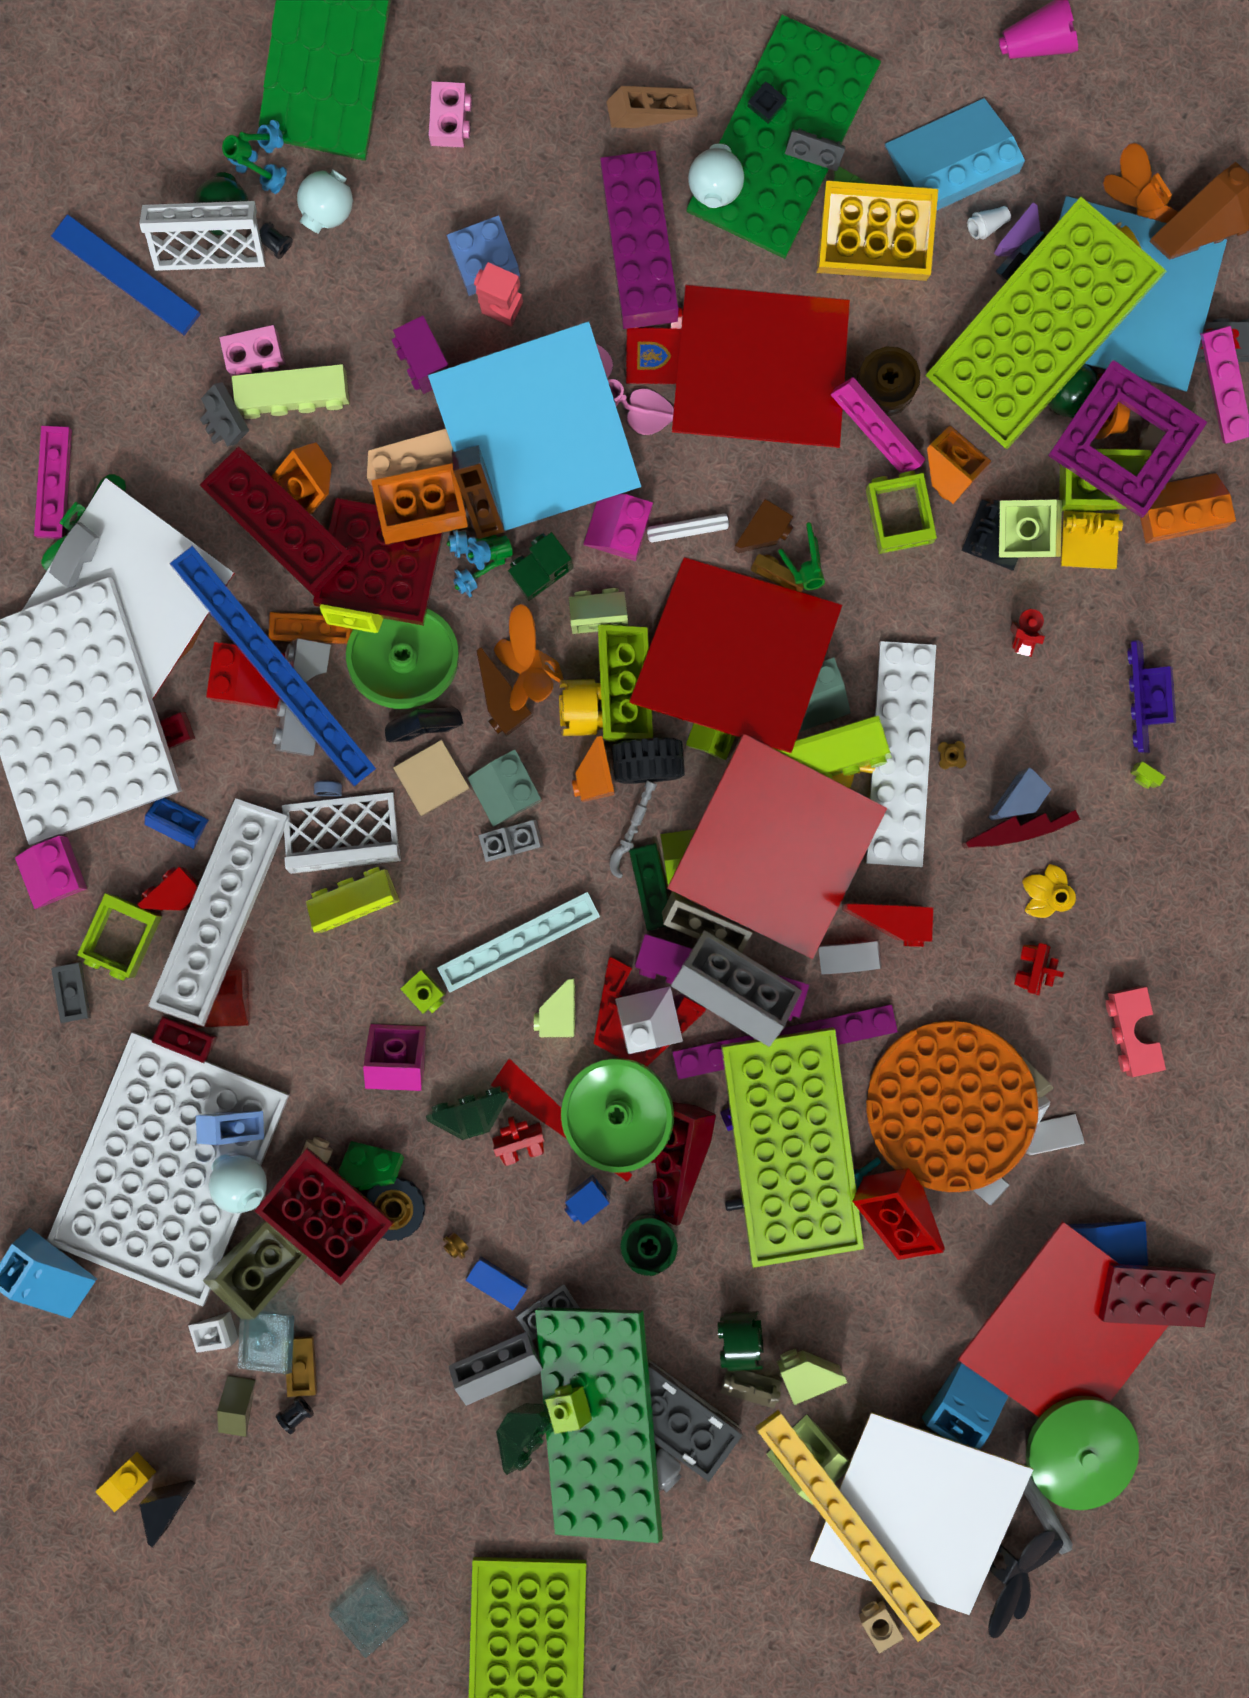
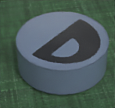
M317 781L314 783V794L317 796L339 797L342 796V785L334 781Z

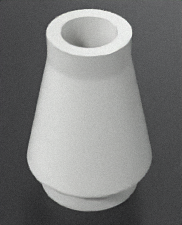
M1006 206L973 213L967 222L968 230L974 239H986L1002 225L1009 222L1011 215Z

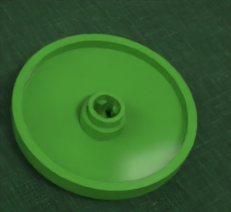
M427 608L424 626L383 619L378 633L354 629L346 647V663L353 684L366 698L384 707L409 709L433 701L449 687L457 672L459 651L455 634L449 624L437 613Z
M610 1058L586 1067L572 1080L563 1098L561 1120L567 1141L581 1159L600 1170L622 1173L647 1165L662 1152L673 1130L674 1108L667 1087L650 1068L630 1059Z
M1075 1396L1059 1401L1051 1406L1034 1424L1026 1446V1464L1028 1467L1033 1468L1030 1477L1037 1488L1051 1502L1073 1510L1097 1508L1116 1498L1131 1481L1139 1459L1138 1438L1129 1419L1115 1405L1093 1396Z

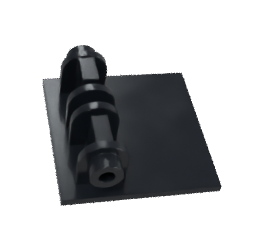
M981 499L961 551L1014 571L1019 557H999L1000 501L992 499L991 502Z

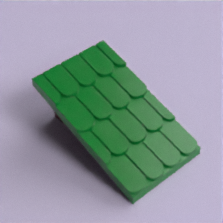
M276 0L259 127L261 125H269L271 120H276L279 123V129L282 132L283 143L366 161L391 0Z

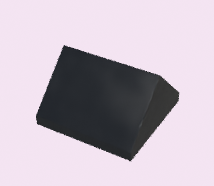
M189 1480L152 1489L141 1501L139 1507L149 1546L153 1548L166 1532L194 1487L195 1482Z

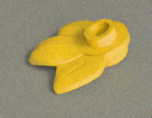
M1049 864L1046 868L1045 876L1030 875L1022 880L1026 892L1033 898L1026 906L1025 912L1033 917L1047 918L1055 911L1066 912L1076 902V894L1068 885L1067 875L1058 866ZM1065 893L1067 895L1066 901L1063 903L1056 900L1057 894Z

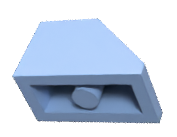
M263 1111L221 1112L196 1115L197 1144L221 1145L264 1139Z

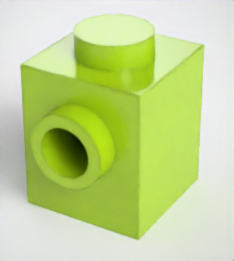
M424 969L420 970L400 988L422 1014L428 1010L433 1014L445 1003L441 998L446 993Z
M571 1384L560 1386L554 1389L555 1393L546 1399L555 1434L579 1430L592 1421L583 1386L572 1388Z

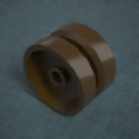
M885 346L874 350L865 358L856 381L887 416L901 413L910 405L920 385L921 372L917 361L909 352L899 347Z

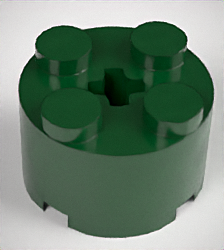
M642 1214L634 1217L625 1226L621 1235V1254L632 1271L644 1276H654L669 1268L676 1258L678 1250L676 1233L672 1225L662 1217L655 1214ZM653 1239V1244L656 1246H651L650 1250H645V1245L642 1242Z
M759 1311L724 1313V1316L720 1317V1321L717 1323L719 1339H724L723 1350H720L721 1368H727L728 1371L764 1368V1360L758 1361L760 1360V1353H764L761 1320H755L760 1315Z

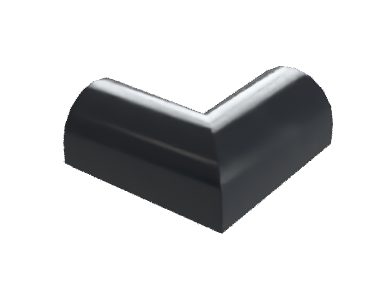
M455 707L416 709L390 721L386 725V742H406L423 734L451 731L464 724L462 715Z

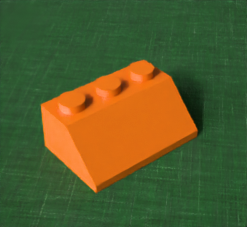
M453 463L371 480L385 544L468 527L461 491L453 472Z
M1217 473L1168 482L1143 518L1140 517L1145 543L1227 528L1236 522L1231 495Z

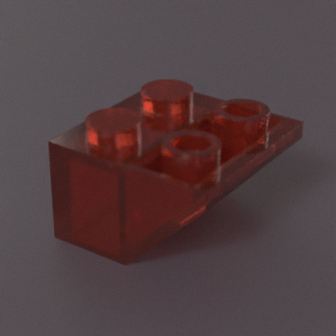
M248 969L226 971L205 1025L201 1026L191 1022L193 1028L250 1025Z

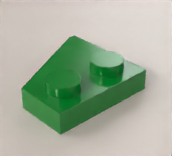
M351 1141L338 1174L354 1188H358L359 1191L371 1189L376 1185L386 1186L394 1184L404 1157L401 1153Z

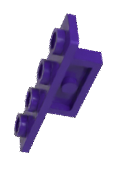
M1133 640L1131 641V648H1128L1127 652L1128 662L1130 665H1133V675L1129 677L1130 690L1134 692L1135 703L1131 704L1132 719L1136 720L1137 731H1133V744L1135 748H1138V752L1150 753L1148 725L1176 723L1173 667L1145 669L1143 643Z

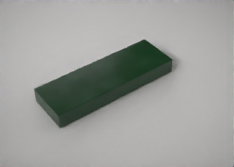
M656 843L632 848L629 850L646 929L649 931L667 927L663 924L662 911L668 901V895Z

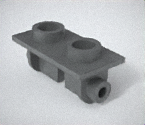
M801 128L798 130L792 129L785 151L786 155L838 171L845 151V146L840 145L841 141L836 142L823 137L818 139L816 138L817 135L802 131Z

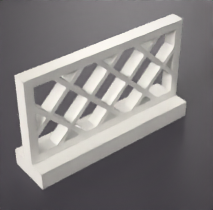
M255 201L142 205L139 224L142 233H145L155 270L265 267V257L256 219L257 209ZM251 229L252 233L246 238L236 230ZM221 230L224 234L218 239L208 231ZM193 231L197 234L190 240L180 232ZM153 232H165L169 235L163 241L153 235ZM230 236L241 243L236 249L224 243ZM202 237L213 244L208 250L197 244ZM174 238L186 245L181 251L169 245ZM248 247L257 254V257H246L241 252ZM220 248L228 253L229 256L227 258H219L213 253ZM192 249L202 255L200 259H191L186 254ZM164 250L174 256L172 260H160L159 254Z
M393 792L282 805L283 814L288 816V821L284 828L286 857L284 858L285 868L290 874L401 861ZM388 800L389 810L381 819L371 811V808L377 801ZM370 802L367 807L362 804ZM350 804H357L363 809L354 822L343 814ZM342 805V807L339 810L334 807ZM329 807L336 814L325 825L315 816L321 808ZM301 809L308 817L297 828L290 823L289 811ZM306 809H314V810L310 813V812H308ZM367 813L378 821L369 834L358 826ZM339 817H342L351 824L341 837L330 829ZM389 817H390V825H388V824L386 823V820H387ZM312 819L323 827L314 840L302 832ZM384 825L391 831L392 842L379 843L373 836ZM291 828L295 830V832H294V834H293L292 836H291ZM356 828L366 838L360 845L351 846L345 839ZM327 831L338 839L331 849H323L317 844ZM299 835L310 842L304 852L293 853L292 843ZM371 840V841H372L373 843H375V844H367V843ZM342 843L347 846L339 848ZM314 847H316L317 849H319V850L311 851Z

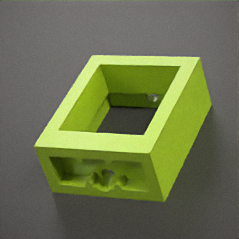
M908 471L899 474V478L888 480L887 476L872 479V483L868 484L866 488V494L878 553L882 554L933 544L937 536L924 473L915 474V471ZM914 487L923 530L885 537L876 494Z
M105 893L77 956L84 958L83 963L92 968L99 969L102 966L109 969V975L125 981L126 977L135 978L162 916L147 909H141L138 905L116 895ZM112 909L147 924L128 967L93 952Z

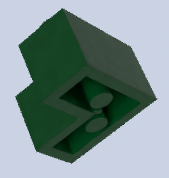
M552 532L547 536L543 533L531 542L530 554L527 557L521 555L510 564L511 568L508 570V573L528 601L573 570L572 558Z

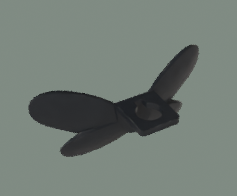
M1053 1530L1044 1531L1033 1538L1022 1552L1020 1559L1014 1557L1000 1544L997 1552L1003 1555L1007 1568L1006 1570L1004 1568L998 1569L992 1562L989 1570L1005 1584V1587L998 1597L990 1616L988 1625L990 1637L998 1638L1001 1636L1013 1615L1016 1619H1022L1025 1616L1031 1598L1028 1573L1048 1562L1063 1547L1061 1539L1054 1540L1055 1532Z

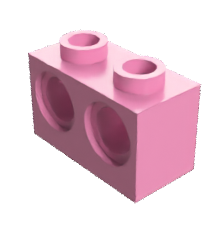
M432 82L429 122L431 146L464 147V139L470 138V121L465 120L466 111H471L472 97L471 94H467L465 83ZM450 98L458 100L454 105L445 104ZM449 125L457 127L453 132H445L444 128Z
M274 325L219 337L226 369L231 377L252 374V372L258 370L274 372L279 369L280 365L285 364L279 335ZM264 347H273L271 354L267 356L261 355V350ZM237 353H246L244 360L241 362L234 361Z

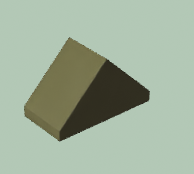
M227 1376L217 1410L218 1433L247 1436L256 1380Z

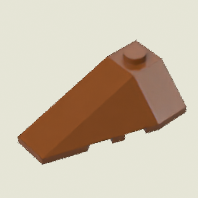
M1235 161L1199 192L1149 242L1171 260L1194 252L1200 246L1212 242L1217 244L1226 237L1247 233L1249 231V173Z

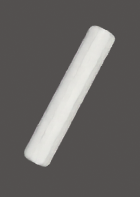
M723 513L650 526L647 528L648 540L652 543L725 530L729 527L727 514Z

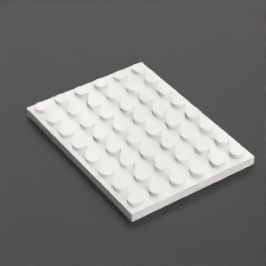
M110 577L0 619V757L29 845L47 841L182 791L114 580Z
M132 1032L47 1241L56 1248L204 1306L211 1289L203 1280L225 1256L242 1214L224 1211L211 1198L209 1192V1178L212 1173L211 1166L218 1157L225 1154L230 1156H247L254 1159L261 1166L290 1094L208 1061L201 1063L154 1044L151 1038ZM263 1111L264 1139L221 1145L197 1144L196 1115L221 1112Z

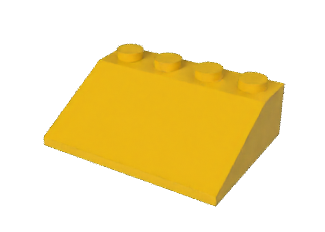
M826 181L816 273L927 281L931 275L938 189Z

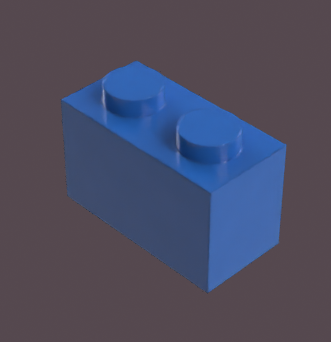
M591 1175L566 1195L565 1211L574 1222L579 1220L584 1225L610 1204V1195L594 1175Z

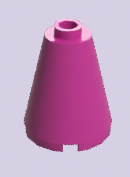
M1053 0L1003 30V37L998 38L1002 55L1007 54L1009 59L1071 54L1078 51L1077 34L1073 28L1072 21L1074 20L1068 0Z

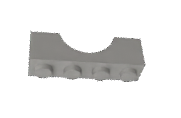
M295 639L292 641V645L288 644L285 658L306 683L312 677L327 672L331 645ZM280 699L277 705V716H280L279 728H274L272 743L276 744L275 751L313 756L316 741Z

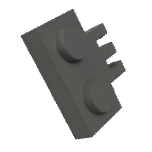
M223 382L214 384L201 398L207 412L200 418V421L203 425L210 423L205 428L208 434L216 432L211 437L213 444L224 440L227 447L233 446L250 430Z

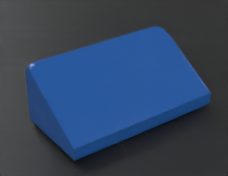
M166 798L156 800L145 815L146 826L192 849L195 848L209 821Z
M481 1256L465 1280L511 1310H514L528 1288L526 1284Z

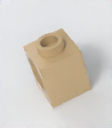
M883 1600L879 1603L876 1601L870 1602L863 1607L862 1613L859 1614L861 1624L879 1654L904 1639L901 1630ZM876 1620H886L884 1627L879 1629L872 1627Z

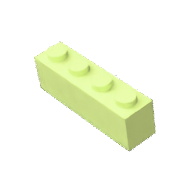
M343 364L232 376L234 403L240 414L246 419L259 418L260 413L269 412L273 416H283L288 414V410L299 409L300 413H311L315 411L316 407L339 410L343 408L344 404H349L347 375Z

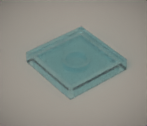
M261 1311L255 1319L240 1318L238 1368L279 1374L292 1373L294 1315Z
M373 1575L329 1613L331 1619L365 1658L409 1620L406 1613Z

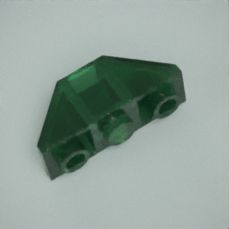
M501 1086L485 1090L486 1095L475 1098L474 1094L458 1098L459 1103L448 1106L447 1102L431 1107L432 1111L426 1115V1119L428 1122L461 1140L488 1133L493 1128L511 1094L510 1089L502 1090Z
M525 1403L508 1412L497 1429L496 1434L501 1462L506 1475L517 1469L522 1471L531 1463L532 1459L530 1456L542 1445L544 1441L542 1439L543 1435L553 1427L547 1404Z

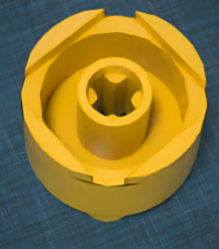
M595 679L560 680L559 688H565L562 689L563 695H559L560 726H566V729H563L561 732L562 736L596 735L597 731L603 728L602 711H598V703L601 700V683H595Z

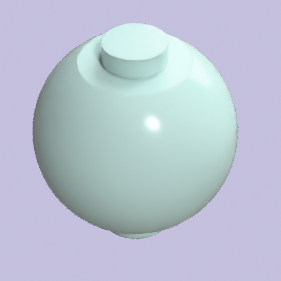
M713 144L709 150L699 154L691 164L688 174L689 187L694 197L707 207L717 208L728 205L738 197L744 184L743 167L738 158L731 153L730 147L725 144Z
M333 169L331 173L323 170L308 175L302 181L297 194L298 207L303 215L299 222L318 234L322 228H333L342 224L350 215L353 206L351 189L345 184L347 178Z
M225 1154L218 1157L211 1166L212 1173L209 1178V1192L215 1204L230 1213H244L255 1209L263 1199L267 1188V1179L263 1168L258 1162L247 1156H230Z

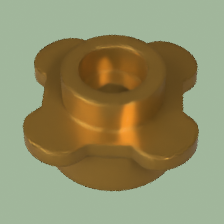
M957 741L955 744L942 742L938 745L940 768L947 770L949 767L961 769L966 766L967 761L963 753L965 744L963 742ZM950 753H954V758L950 757Z
M452 1233L449 1237L443 1238V1241L446 1243L443 1248L452 1258L455 1259L458 1256L460 1259H464L466 1257L464 1253L469 1247L457 1234Z

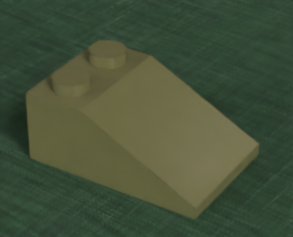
M264 1220L219 1261L204 1278L203 1282L241 1319H255L307 1256Z

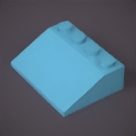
M985 98L885 144L904 186L938 189L937 210L1019 173L1025 162L1013 135Z

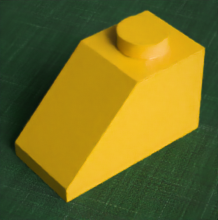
M136 1452L95 1492L116 1512L149 1481L156 1471Z

